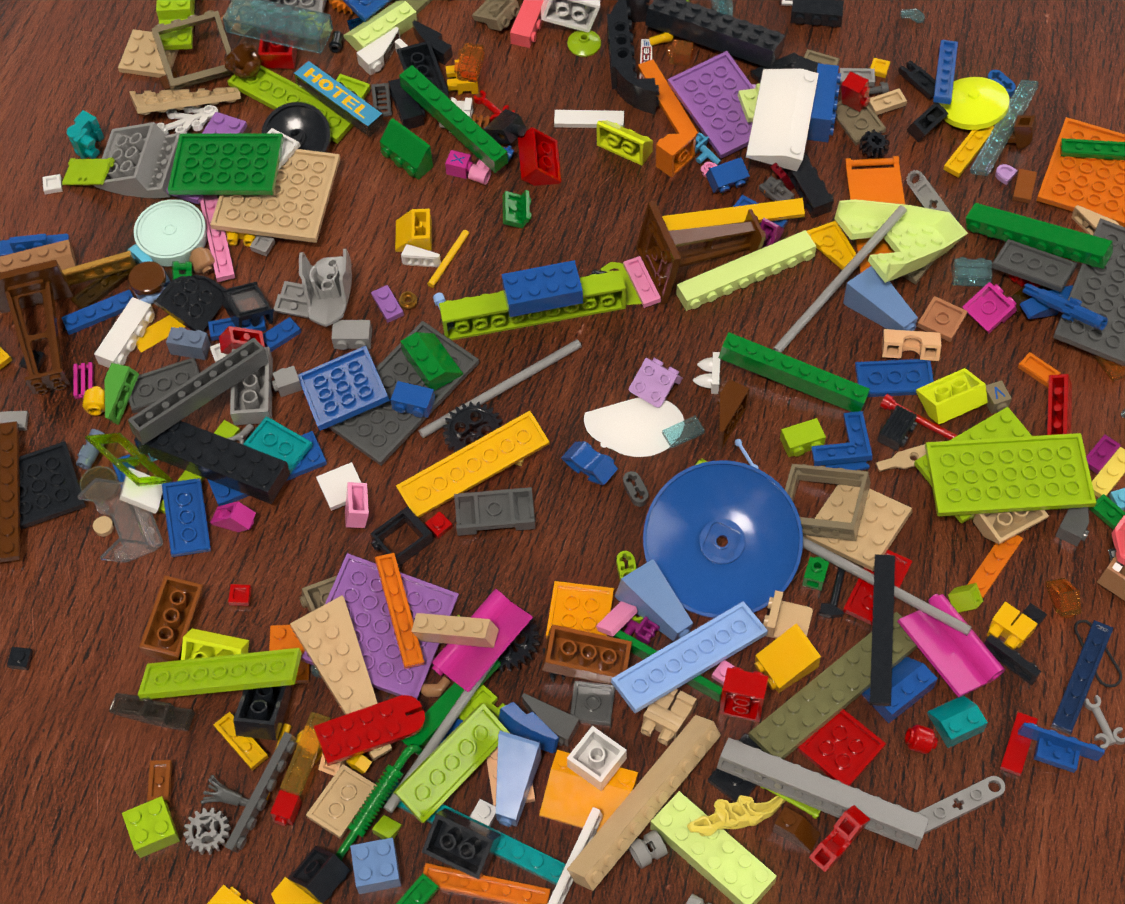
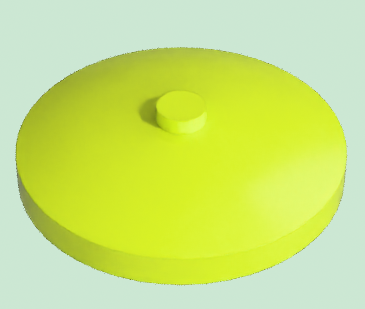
M967 77L953 82L951 105L939 104L949 113L944 120L950 125L961 129L979 130L997 124L1006 116L1009 109V95L1006 89L994 80L983 77Z

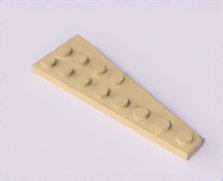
M343 596L290 623L291 629L345 715L377 704ZM388 744L368 753L374 761L392 751L391 744Z

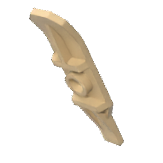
M925 444L899 451L890 459L876 462L879 472L894 468L908 469L915 467V461L911 460L910 457L915 456L919 459L926 455Z

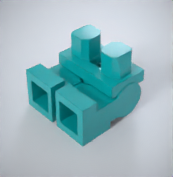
M82 110L74 119L75 124L67 129V135L75 153L81 159H87L88 157L95 159L100 154L99 149L95 147L96 141L101 142L105 137L97 118Z

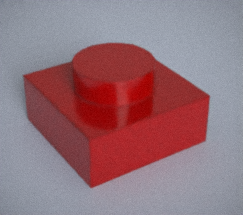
M440 511L425 522V526L437 539L453 528L452 523Z
M231 584L228 599L229 606H249L251 585Z

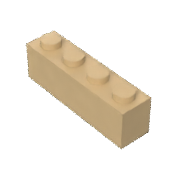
M416 613L411 632L420 641L494 648L499 629L490 619Z

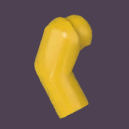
M664 32L663 34L650 37L649 41L651 46L671 42L674 36Z

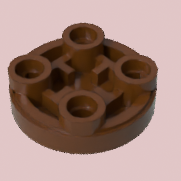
M146 261L139 263L129 273L130 286L137 295L160 293L164 289L166 274L163 267L156 262Z

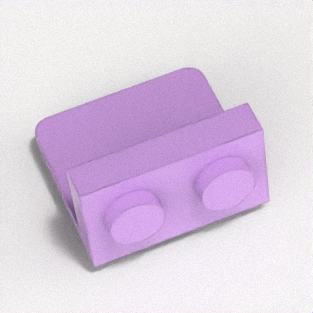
M645 358L629 387V391L659 408L662 406L674 383L680 384L683 378L678 375L679 371L676 369L663 367L664 363L656 358L653 360Z

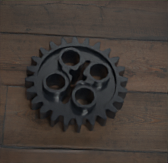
M470 401L469 407L462 403L463 409L461 410L455 407L456 413L449 412L451 418H445L447 424L443 425L445 430L443 437L446 438L444 440L445 444H449L448 450L454 449L453 453L466 447L468 442H475L484 437L483 432H493L500 428L503 420L498 419L499 413L493 414V407L487 410V404L480 407V402L473 406V403ZM473 417L481 418L477 422L471 420ZM459 427L465 428L463 432L456 431Z
M534 618L529 621L512 641L517 647L518 652H515L511 645L506 648L509 649L508 654L505 656L501 654L498 658L501 664L499 667L501 671L504 672L507 666L511 672L514 665L519 670L521 662L527 665V658L533 660L531 653L538 652L534 646L541 644L536 640L541 635L539 632H536L540 628L535 624ZM526 637L523 643L518 644L520 638Z

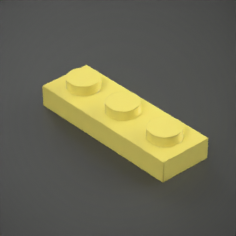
M1122 447L1116 451L1092 481L1094 494L1099 498L1103 494L1107 496L1125 474V449Z

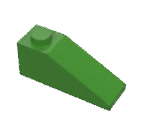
M111 363L105 377V418L119 425L139 373L128 366Z

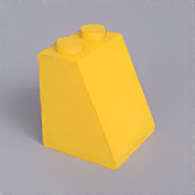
M796 623L756 654L754 665L759 672L769 676L767 684L779 694L817 669L821 656Z

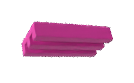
M88 362V365H85V363H81L79 366L74 364L73 396L75 399L83 398L86 391V370H88V389L94 387V365L92 362ZM79 371H81V394H79Z

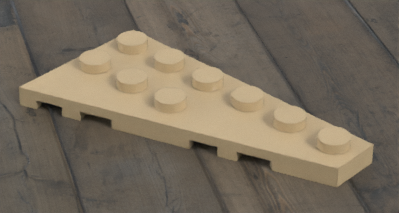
M235 87L215 88L213 91L200 88L197 92H189V89L161 90L157 94L151 92V90L144 91L143 94L129 91L132 103L137 113L141 115H148L154 111L167 112L168 109L174 108L182 110L188 106L201 107L202 104L217 105L222 101L235 102L236 99H241L240 91Z

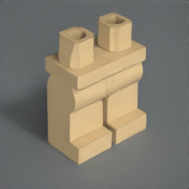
M675 689L650 704L643 715L641 733L651 736L655 729L660 732L658 741L667 746L681 732L696 707L697 699L681 690L678 694V689Z

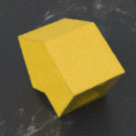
M361 754L347 759L346 763L352 769L363 774L367 771L372 761Z

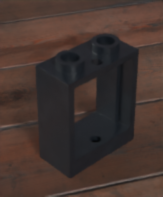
M408 506L370 533L372 547L377 552L380 550L383 555L391 554V551L383 544L382 540L405 523L419 536L417 541L395 556L398 567L433 542L431 531Z

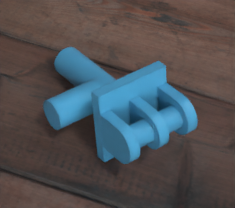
M699 132L696 137L695 155L700 151L702 154L696 158L697 163L701 164L705 159L709 158L718 166L721 160L706 147L709 137H705Z

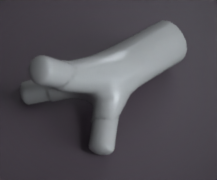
M247 424L240 433L227 439L232 441L239 440L240 444L243 445L246 437L254 427L251 424Z

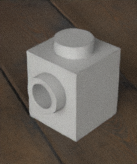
M294 366L282 368L273 373L274 380L271 382L274 391H279L280 397L302 390Z

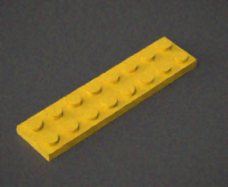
M528 411L396 485L407 506L420 518L452 500L454 494L468 491L546 447L550 442L531 411Z

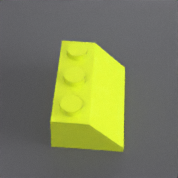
M608 120L597 122V146L643 166L653 152V140Z
M965 368L916 389V393L928 416L937 424L945 423L952 418L961 416L970 410L988 403L986 384Z
M192 628L183 636L181 660L248 653L249 640Z

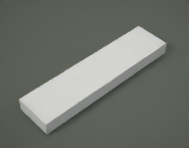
M555 110L554 127L597 128V122L608 120L624 127V111Z

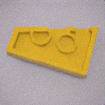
M836 220L807 231L816 248L842 270L856 255Z

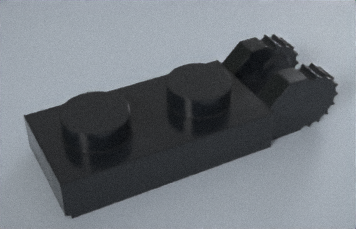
M912 61L906 63L907 68L904 66L899 67V74L904 79H907L929 100L934 97L936 80L920 66L918 67Z

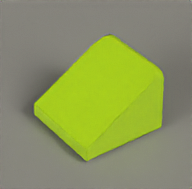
M384 815L374 825L372 832L382 839L393 838L394 840L402 824Z

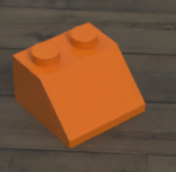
M694 133L668 134L661 138L656 144V167L672 178L695 157L696 135Z

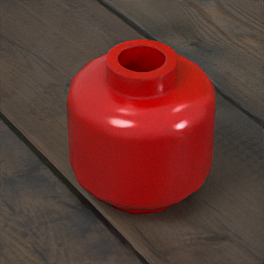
M916 724L912 728H908L905 735V743L911 751L928 754L932 749L936 748L938 738L935 737V732L932 728Z

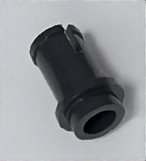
M334 31L331 42H329L330 51L334 53L342 49L341 41L343 34L340 31Z

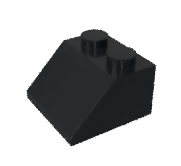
M315 846L288 879L316 901L323 904L332 896L335 888L346 879L350 869L335 854Z

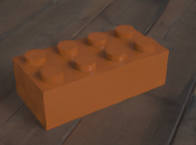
M552 624L548 633L542 671L612 685L611 679L628 668L632 641Z

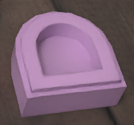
M1002 164L997 167L995 176L999 181L1007 185L1017 174L1018 170L1010 165Z

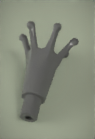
M214 775L210 776L211 778L208 781L211 784L208 785V788L216 792L204 791V795L212 796L203 797V800L200 801L201 804L223 802L246 807L249 799L226 788Z

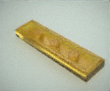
M311 712L280 786L281 790L301 796L320 750L313 726L331 720L330 717Z

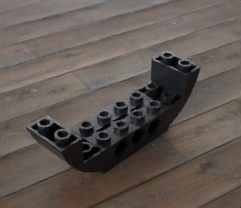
M618 0L611 13L607 14V40L612 89H615L619 96L634 108L656 114V107H659V85L655 84V78L637 79V73L633 71L636 70V62L634 57H632L634 56V46L631 44L633 43V33L629 31L632 30V22H646L649 7L647 3H650V0Z

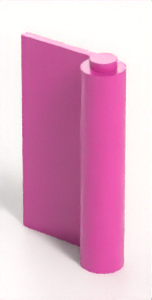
M497 589L488 596L470 617L490 619L499 629L494 648L447 644L431 662L434 665L432 669L440 676L444 673L467 692L474 687L533 618L530 614L513 604Z
M935 594L928 600L930 605L967 624L943 594ZM920 610L897 621L958 698L994 681L1005 671V668L972 628L969 634L965 635Z

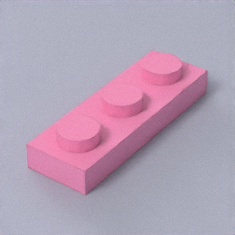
M641 257L624 261L623 266L643 307L660 303L661 297Z

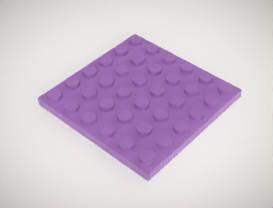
M347 553L325 604L340 596L344 597L372 687L396 696L409 695L418 699L440 643L425 642L418 639L424 665L404 669L376 563ZM400 573L413 622L416 613L451 616L459 596L458 593ZM304 651L301 661L314 665L306 651Z

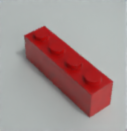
M1069 374L1049 375L1047 435L1071 434L1072 383Z

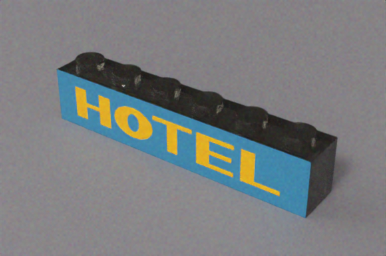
M308 61L294 73L296 84L367 136L371 137L384 125L383 113L378 108L375 109L367 100L361 99L354 91L347 89L343 83L337 82L329 73L326 74L318 65Z

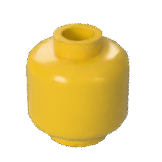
M95 386L84 392L82 406L88 414L97 416L105 412V390L101 387Z

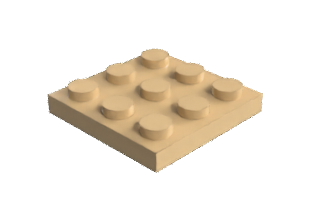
M132 30L118 66L119 72L158 78L166 75L152 32ZM179 49L164 50L171 70Z

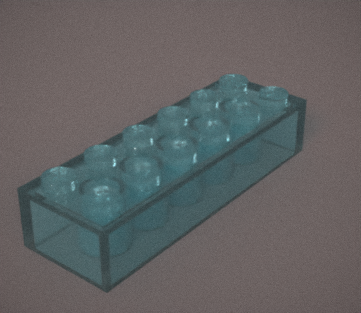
M232 0L222 18L227 33L320 54L333 30L330 14L267 0Z

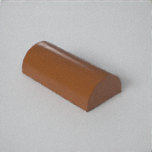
M164 575L139 646L141 652L151 658L165 662L177 661L179 659L183 636L188 633L203 589L202 584Z

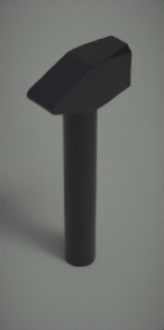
M838 567L830 604L821 603L819 616L830 619L844 616V611L839 609L837 605L846 570Z

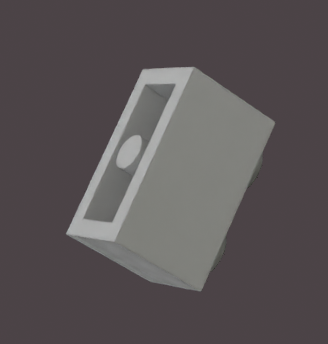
M338 320L333 323L332 343L334 349H359L364 346L367 349H371L372 327L370 320Z

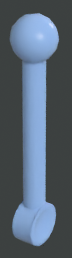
M736 439L735 445L739 446L750 466L758 469V466L752 462L742 446V440Z

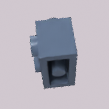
M171 327L166 341L170 354L206 360L211 346L207 333L201 330H187L183 327Z

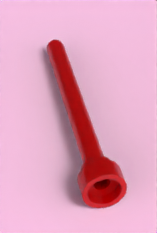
M889 394L885 395L880 404V407L886 411L888 409L890 411L894 410L897 405L903 406L896 403L894 397ZM916 414L917 423L951 440L958 436Z

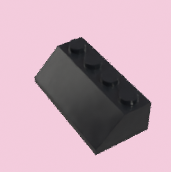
M430 41L396 49L404 71L413 65L449 98L448 89Z

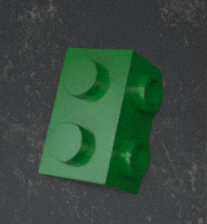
M525 190L522 195L508 191L503 193V224L523 229L526 223L530 222L531 212L529 206L531 198L529 197V190Z

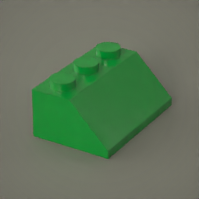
M392 118L380 140L381 153L384 157L390 158L396 166L406 170L410 176H414L419 180L433 168L431 146Z
M416 332L400 341L402 353L427 388L434 389L435 391L463 375L460 368L434 333Z

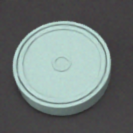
M164 200L151 205L140 214L134 226V238L137 246L161 266H172V261H179V263L189 261L190 253L198 247L204 248L208 238L203 214L196 206L183 200Z

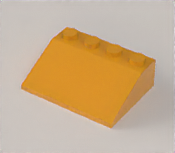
M557 750L539 816L583 828L594 807L599 809L603 815L596 831L598 832L636 787L638 772L620 767L603 790L600 791L567 767V757L570 753Z

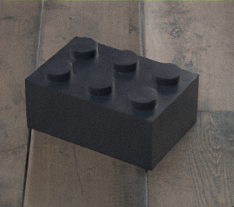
M291 685L243 690L233 719L236 736L277 741L292 695Z
M444 808L435 815L422 853L479 880L488 871L501 834Z

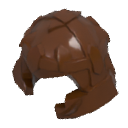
M244 42L235 47L226 56L224 68L240 78H251L257 76L261 60L254 45Z

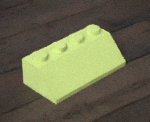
M396 1L369 18L366 22L344 34L343 37L358 52L395 27L399 28L400 35L413 27L412 22L414 20L417 21V14L406 1Z

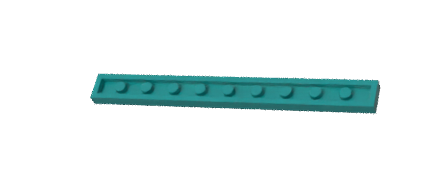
M396 782V785H397V786H396V787L394 786V787H393L394 790H391L392 794H393V792L396 790V788L398 787V785H399L400 783H397V782ZM402 801L399 802L398 808L413 814ZM444 804L426 820L432 824L436 813L446 808L501 834L494 855L554 885H557L566 866L565 863Z

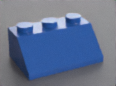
M906 657L892 668L891 706H872L888 723H891L935 687L938 678L924 663ZM868 688L862 695L870 703V688Z

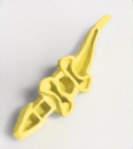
M742 795L738 797L735 803L718 799L714 803V814L699 817L690 822L687 828L691 833L698 832L701 836H711L719 829H740L747 826H755L764 819L771 817L786 800L775 796L768 802L754 803L752 797Z

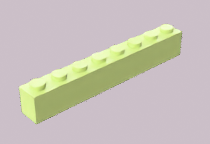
M804 230L677 284L676 295L686 311L696 309L704 303L713 302L718 297L729 295L733 291L745 288L756 281H762L765 277L778 274L786 268H792L798 263L811 260L815 257L816 245L807 231Z

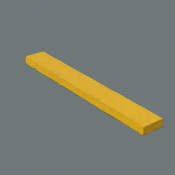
M803 198L662 217L668 230L671 231L744 223L749 209L753 210L755 216L758 217L759 223L762 222L763 218L776 221L805 217Z

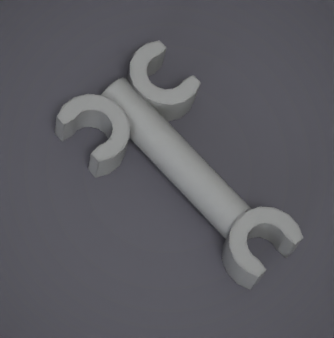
M1098 695L1094 697L1096 704H1091L1089 699L1086 698L1084 706L1093 712L1103 732L1094 737V741L1102 740L1104 742V745H1101L1099 748L1106 750L1108 746L1124 744L1125 737L1119 738L1117 734L1122 732L1123 728L1118 727L1112 733L1099 707L1101 698Z

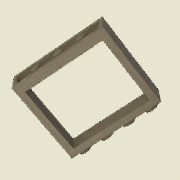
M210 10L205 12L204 15H191L185 20L176 19L171 21L170 24H157L152 28V35L171 90L185 88L234 74L224 68L225 65L173 78L159 36L215 21L226 55L231 52V48L218 11Z
M792 464L785 491L792 501H794L799 480L860 487L851 523L800 517L803 535L856 541L871 484L869 472Z

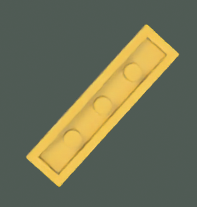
M991 126L972 130L944 165L943 170L959 178L993 135L996 127Z

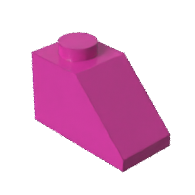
M237 501L218 506L210 523L214 526L241 532L252 527L256 513Z

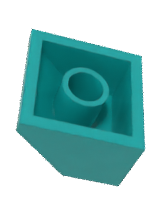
M964 695L927 712L947 748L984 732L988 724L979 707Z

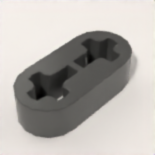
M633 471L625 473L623 476V486L631 502L639 507L646 505L649 494L640 476ZM628 479H632V481L635 480L634 487L631 482H628ZM637 491L640 496H643V499L640 500V498L637 497Z

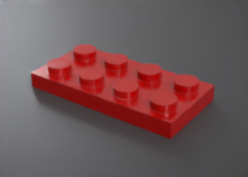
M887 550L884 555H895L894 585L900 588L909 571L912 560ZM864 567L865 570H867V571H869L870 573L874 574V571H871V570H869V569H867V568ZM859 578L843 608L844 613L872 625L874 586Z

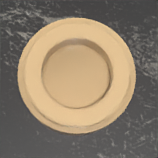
M101 516L94 521L93 529L97 535L104 537L112 533L114 525L109 517Z

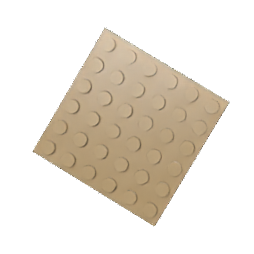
M297 149L278 170L274 195H220L210 224L211 229L317 243L340 162V154Z

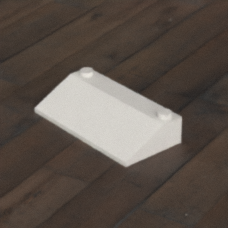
M763 69L746 158L771 165L776 162L779 167L793 171L798 170L803 161L819 73L804 69Z

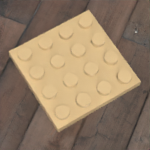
M838 484L815 519L851 523L860 487ZM869 489L856 541L804 535V537L839 556L874 571L875 554L884 555L912 514V508Z

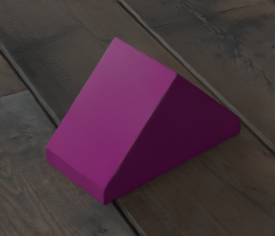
M766 218L762 219L760 225L766 234L762 248L778 242L785 230Z

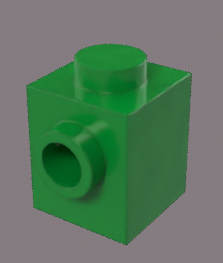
M810 556L802 586L822 591L829 561H825L821 557L814 558Z

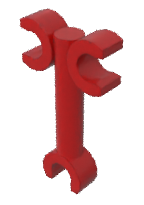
M483 90L480 91V98L476 95L473 96L476 104H483L494 113L490 117V122L505 109L509 110V105H505L502 111L486 98V93Z

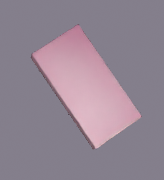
M621 601L596 625L597 631L613 637L638 612L636 606Z

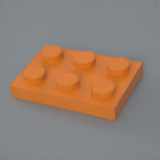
M290 625L270 626L269 651L300 648L302 658L305 650ZM301 659L295 684L310 683V664L301 661Z

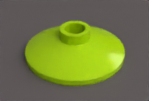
M578 30L569 36L567 45L574 55L588 57L599 51L601 39L594 31L584 32Z

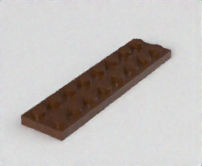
M17 421L0 423V562L21 560L19 424Z

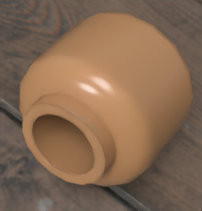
M198 247L190 253L189 261H191L196 273L207 275L213 271L215 259L209 249Z

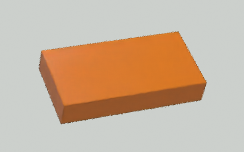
M1031 352L1018 365L1019 369L1047 388H1049V375L1061 374V372Z

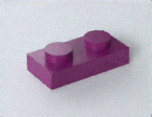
M1104 434L1086 456L1089 469L1098 474L1120 448L1121 444Z

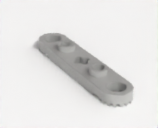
M913 170L908 173L906 177L907 184L924 208L934 209L932 203L935 202L937 207L934 210L951 213L921 171ZM920 176V181L912 183L913 177Z
M990 776L917 812L929 818L924 834L999 798L1005 791L1004 781L997 776ZM992 782L998 784L1000 790L998 792H992L989 789L988 784ZM954 801L963 804L961 810L953 808Z

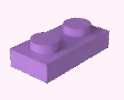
M388 285L371 292L387 323L404 316L403 310Z

